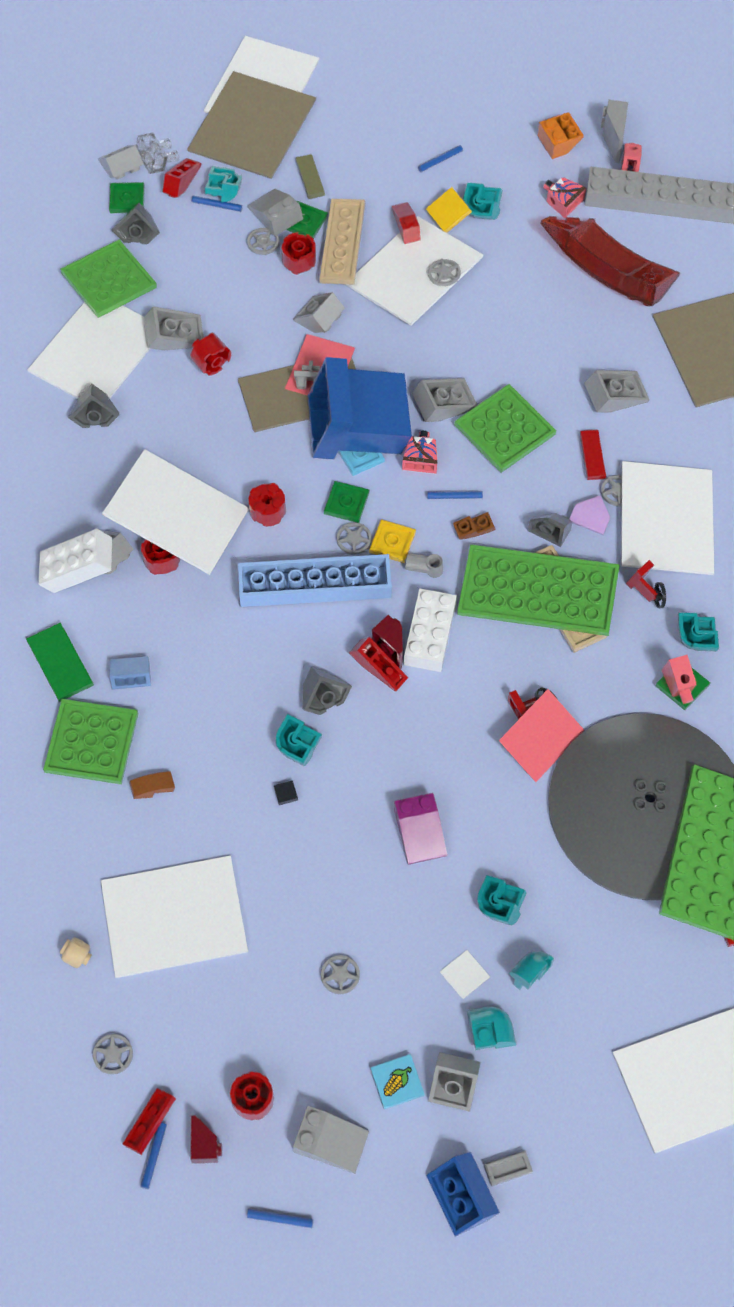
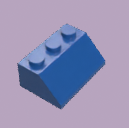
M471 1152L453 1157L426 1175L454 1236L479 1226L500 1213Z

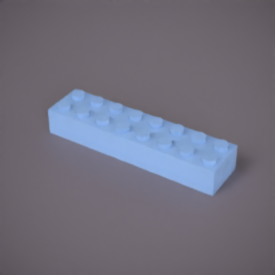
M389 554L238 563L241 607L391 598L392 596Z

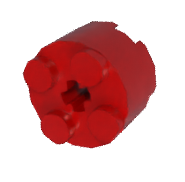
M298 232L285 237L281 247L284 266L296 275L310 270L316 264V243L314 239L306 234L307 236L299 235Z
M210 333L201 340H195L192 344L193 349L190 355L191 360L198 368L209 376L220 372L223 369L221 366L226 360L229 362L232 356L230 349L215 333Z
M261 484L251 489L249 509L253 521H257L265 527L274 526L281 522L284 514H286L285 494L277 484Z
M147 539L141 544L143 562L150 573L154 575L167 574L179 567V557Z
M251 1071L237 1077L231 1086L230 1097L232 1106L242 1118L260 1120L273 1107L274 1094L272 1085L268 1078L261 1073ZM253 1092L256 1093V1098L249 1099L248 1095H252Z

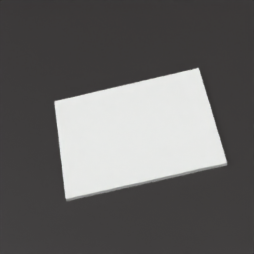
M245 36L208 101L204 112L209 113L233 71L302 93L319 62V57Z
M419 216L416 218L420 226V241L404 244L399 233L356 273L355 284H346L352 290L411 326L454 285L438 286L431 282L428 270L434 262L441 259H449L456 262L461 269L460 280L483 258L482 253ZM458 270L451 271V274L456 277ZM431 273L432 277L437 280L438 274ZM449 278L446 280H441L440 282H448L452 279Z
M84 302L27 370L29 373L77 399L91 384H94L111 398L151 349L148 348L144 316L125 306H121L97 318Z
M144 449L102 515L210 575L249 508Z
M622 461V567L641 568L650 560L654 564L652 568L654 570L714 575L712 470Z
M231 855L101 880L115 978L248 952Z
M734 1008L613 1052L654 1154L734 1125Z

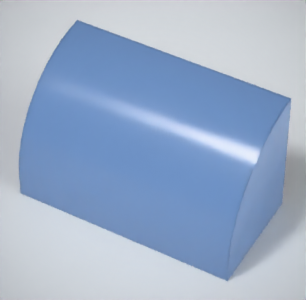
M149 657L110 660L112 690L151 686Z

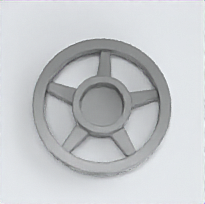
M268 228L255 229L247 238L248 247L256 254H270L278 248L279 236H275L276 242L270 241V235L273 233ZM259 232H268L267 234L257 235ZM254 237L257 242L251 245L250 240ZM268 246H274L271 249L266 250ZM260 247L263 248V250H257L255 248Z
M441 259L434 262L428 270L429 279L438 286H450L456 283L461 275L459 265L449 259ZM455 269L458 270L456 277L451 274V271ZM431 273H437L438 279L435 280ZM452 279L448 282H440L441 280Z
M610 476L603 482L601 494L609 504L621 506L622 483H616L613 480H622V476ZM609 482L612 488L605 491L604 487ZM611 494L617 498L618 502L609 499L607 495Z
M348 523L343 525L337 533L338 546L348 554L356 555L363 553L371 544V533L364 524ZM349 527H359V529L351 531ZM346 530L348 533L347 537L340 540L341 533ZM362 530L368 534L369 540L361 536ZM347 542L353 546V550L345 548L341 543ZM361 542L367 543L362 549L356 550V546Z
M338 955L331 957L322 967V983L327 990L334 994L349 993L359 982L360 971L358 965L347 956ZM346 960V963L343 966H336L333 961ZM349 963L354 966L357 976L348 973L347 967ZM330 964L333 969L332 975L324 978L325 969ZM348 979L355 980L351 987L343 990V983ZM334 980L339 984L340 990L331 988L326 982Z
M117 1034L104 1036L96 1043L93 1050L95 1065L106 1074L113 1075L123 1072L128 1068L133 1058L131 1044L125 1037ZM114 1038L124 1041L127 1046L119 1048L115 1045ZM111 1039L110 1046L106 1049L99 1048L104 1041ZM129 1050V1058L123 1066L120 1061L122 1053ZM97 1052L104 1054L105 1061L102 1066L97 1061ZM109 1063H117L121 1067L117 1070L104 1069Z

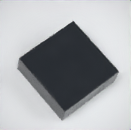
M293 780L274 785L279 806L298 801Z

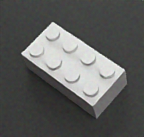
M94 529L40 551L39 585L56 593L110 572L112 564V537L99 529Z
M419 588L404 654V665L442 672L457 595Z

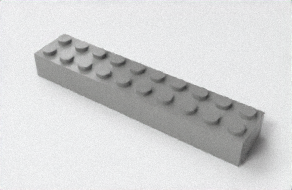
M590 166L585 206L734 224V183Z

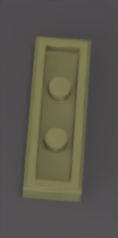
M312 154L296 157V163L308 199L325 196Z

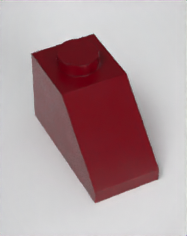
M191 1115L192 1164L218 1163V1156H222V1143H218L217 1136L196 1115Z

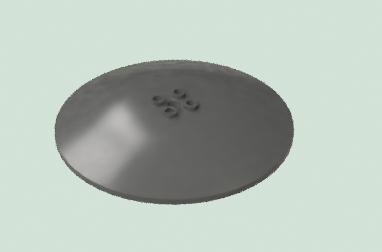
M637 713L612 717L588 728L571 742L563 752L553 772L548 803L550 821L556 839L573 865L599 886L629 898L662 900L691 767L697 765L734 778L733 762L709 736L699 729L674 718L656 714ZM651 794L655 797L656 801L650 803L646 801L645 796Z

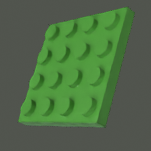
M120 239L61 268V274L97 318L157 288V283Z
M510 384L464 414L454 424L501 473L556 435V430Z
M61 699L43 769L44 773L122 785L139 714L138 710Z

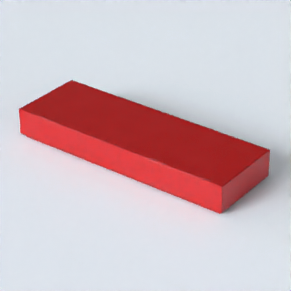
M580 431L587 480L605 479L606 472L599 431Z
M157 1088L124 1140L123 1145L142 1155L176 1098Z

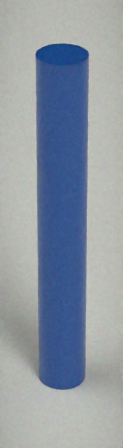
M459 145L418 166V170L423 172L462 152V146Z
M199 196L192 197L193 203L242 211V205L221 202Z
M483 491L427 492V498L477 499L483 498Z
M161 1123L156 1131L141 1182V1188L149 1189L167 1124Z
M248 1209L247 1218L307 1228H312L313 1219L253 1209Z

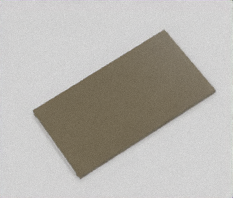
M351 358L350 363L348 365V369L356 370L353 359ZM294 365L238 378L254 433L309 420L308 396L285 389Z

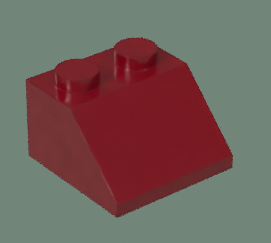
M387 615L372 629V640L401 669L403 656L402 624L398 619Z

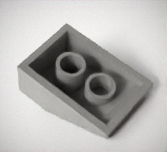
M608 100V106H604L603 116L605 118H602L601 128H604L603 137L615 163H619L628 102Z
M273 189L247 205L248 209L275 236L303 219L300 204L291 195L277 189Z
M152 307L144 317L148 348L158 350L193 348L192 344L195 340L204 338L200 314Z
M596 370L585 382L596 412H614L650 401L637 371Z
M465 378L421 380L412 392L425 422L442 421L469 412L478 406Z
M307 1106L293 1151L308 1158L355 1173L369 1131L328 1112Z

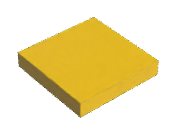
M453 187L449 188L426 208L436 223L446 233L472 212Z
M381 519L369 553L375 555L389 554V559L405 563L416 534V529Z

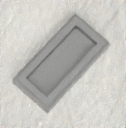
M526 1151L484 1164L491 1187L533 1173Z

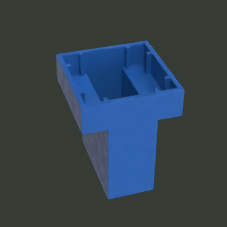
M325 357L307 395L313 458L334 459L338 451L402 454L412 437L405 373L348 369L347 359Z

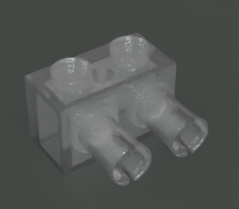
M153 132L138 136L136 147L149 174L165 171L167 163L179 161L177 150L171 152L164 151L172 148L169 138L158 141Z

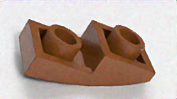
M488 512L472 519L468 516L453 523L460 540L477 537L496 530Z
M171 771L141 776L129 782L133 799L153 798L154 793L173 792L175 789Z

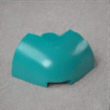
M212 166L209 172V180L205 186V194L221 196V202L233 200L241 187L242 175L236 174L234 169Z
M467 183L463 201L472 211L470 213L471 216L495 220L500 213L499 204L503 191L501 188L485 187L484 184Z
M678 613L679 636L687 648L696 651H718L719 639L718 631H716L715 617H698V613Z
M287 714L277 731L276 745L286 758L306 766L312 758L313 752L322 738V734L305 726V722Z
M486 875L477 897L479 909L488 918L512 926L521 915L519 910L526 896L525 889L506 884L505 880Z
M542 951L528 953L508 973L515 979L513 985L519 990L523 986L529 989L537 979L540 980L549 970L554 958Z
M490 1006L467 1010L475 1050L492 1047L498 1049L517 1045L513 1024L505 1011L498 1007Z

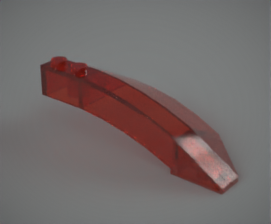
M549 216L541 220L540 224L575 264L597 281L627 296L630 300H637L645 306H653L660 302L680 276V272L652 262L619 243L595 222L594 218L580 221V218L566 217V220H558L556 216Z

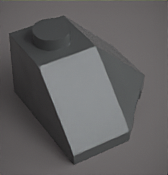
M140 203L136 204L112 229L124 243L148 244L160 233L152 216Z
M91 384L80 395L68 418L82 428H90V426L94 425L108 427L120 413L107 394L94 384Z
M554 513L531 519L528 531L561 547L571 531L573 521L564 515Z
M311 667L303 683L302 709L321 715L327 712V709L343 704L352 686L326 671Z

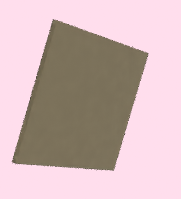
M233 71L187 150L188 152L272 179L314 105L316 97Z
M734 293L653 314L652 317L695 408L733 398Z

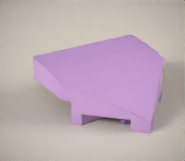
M601 496L576 504L570 520L573 521V524L604 535L610 521V516Z

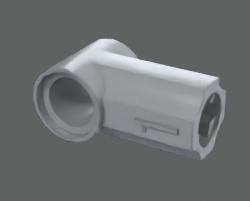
M409 553L405 568L409 571L427 573L430 577L437 578L443 573V559L437 554L423 556Z

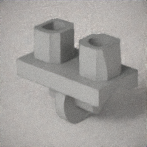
M309 360V366L302 365V371H294L297 389H306L307 381H315L318 372L313 371H319L320 366H313V361Z

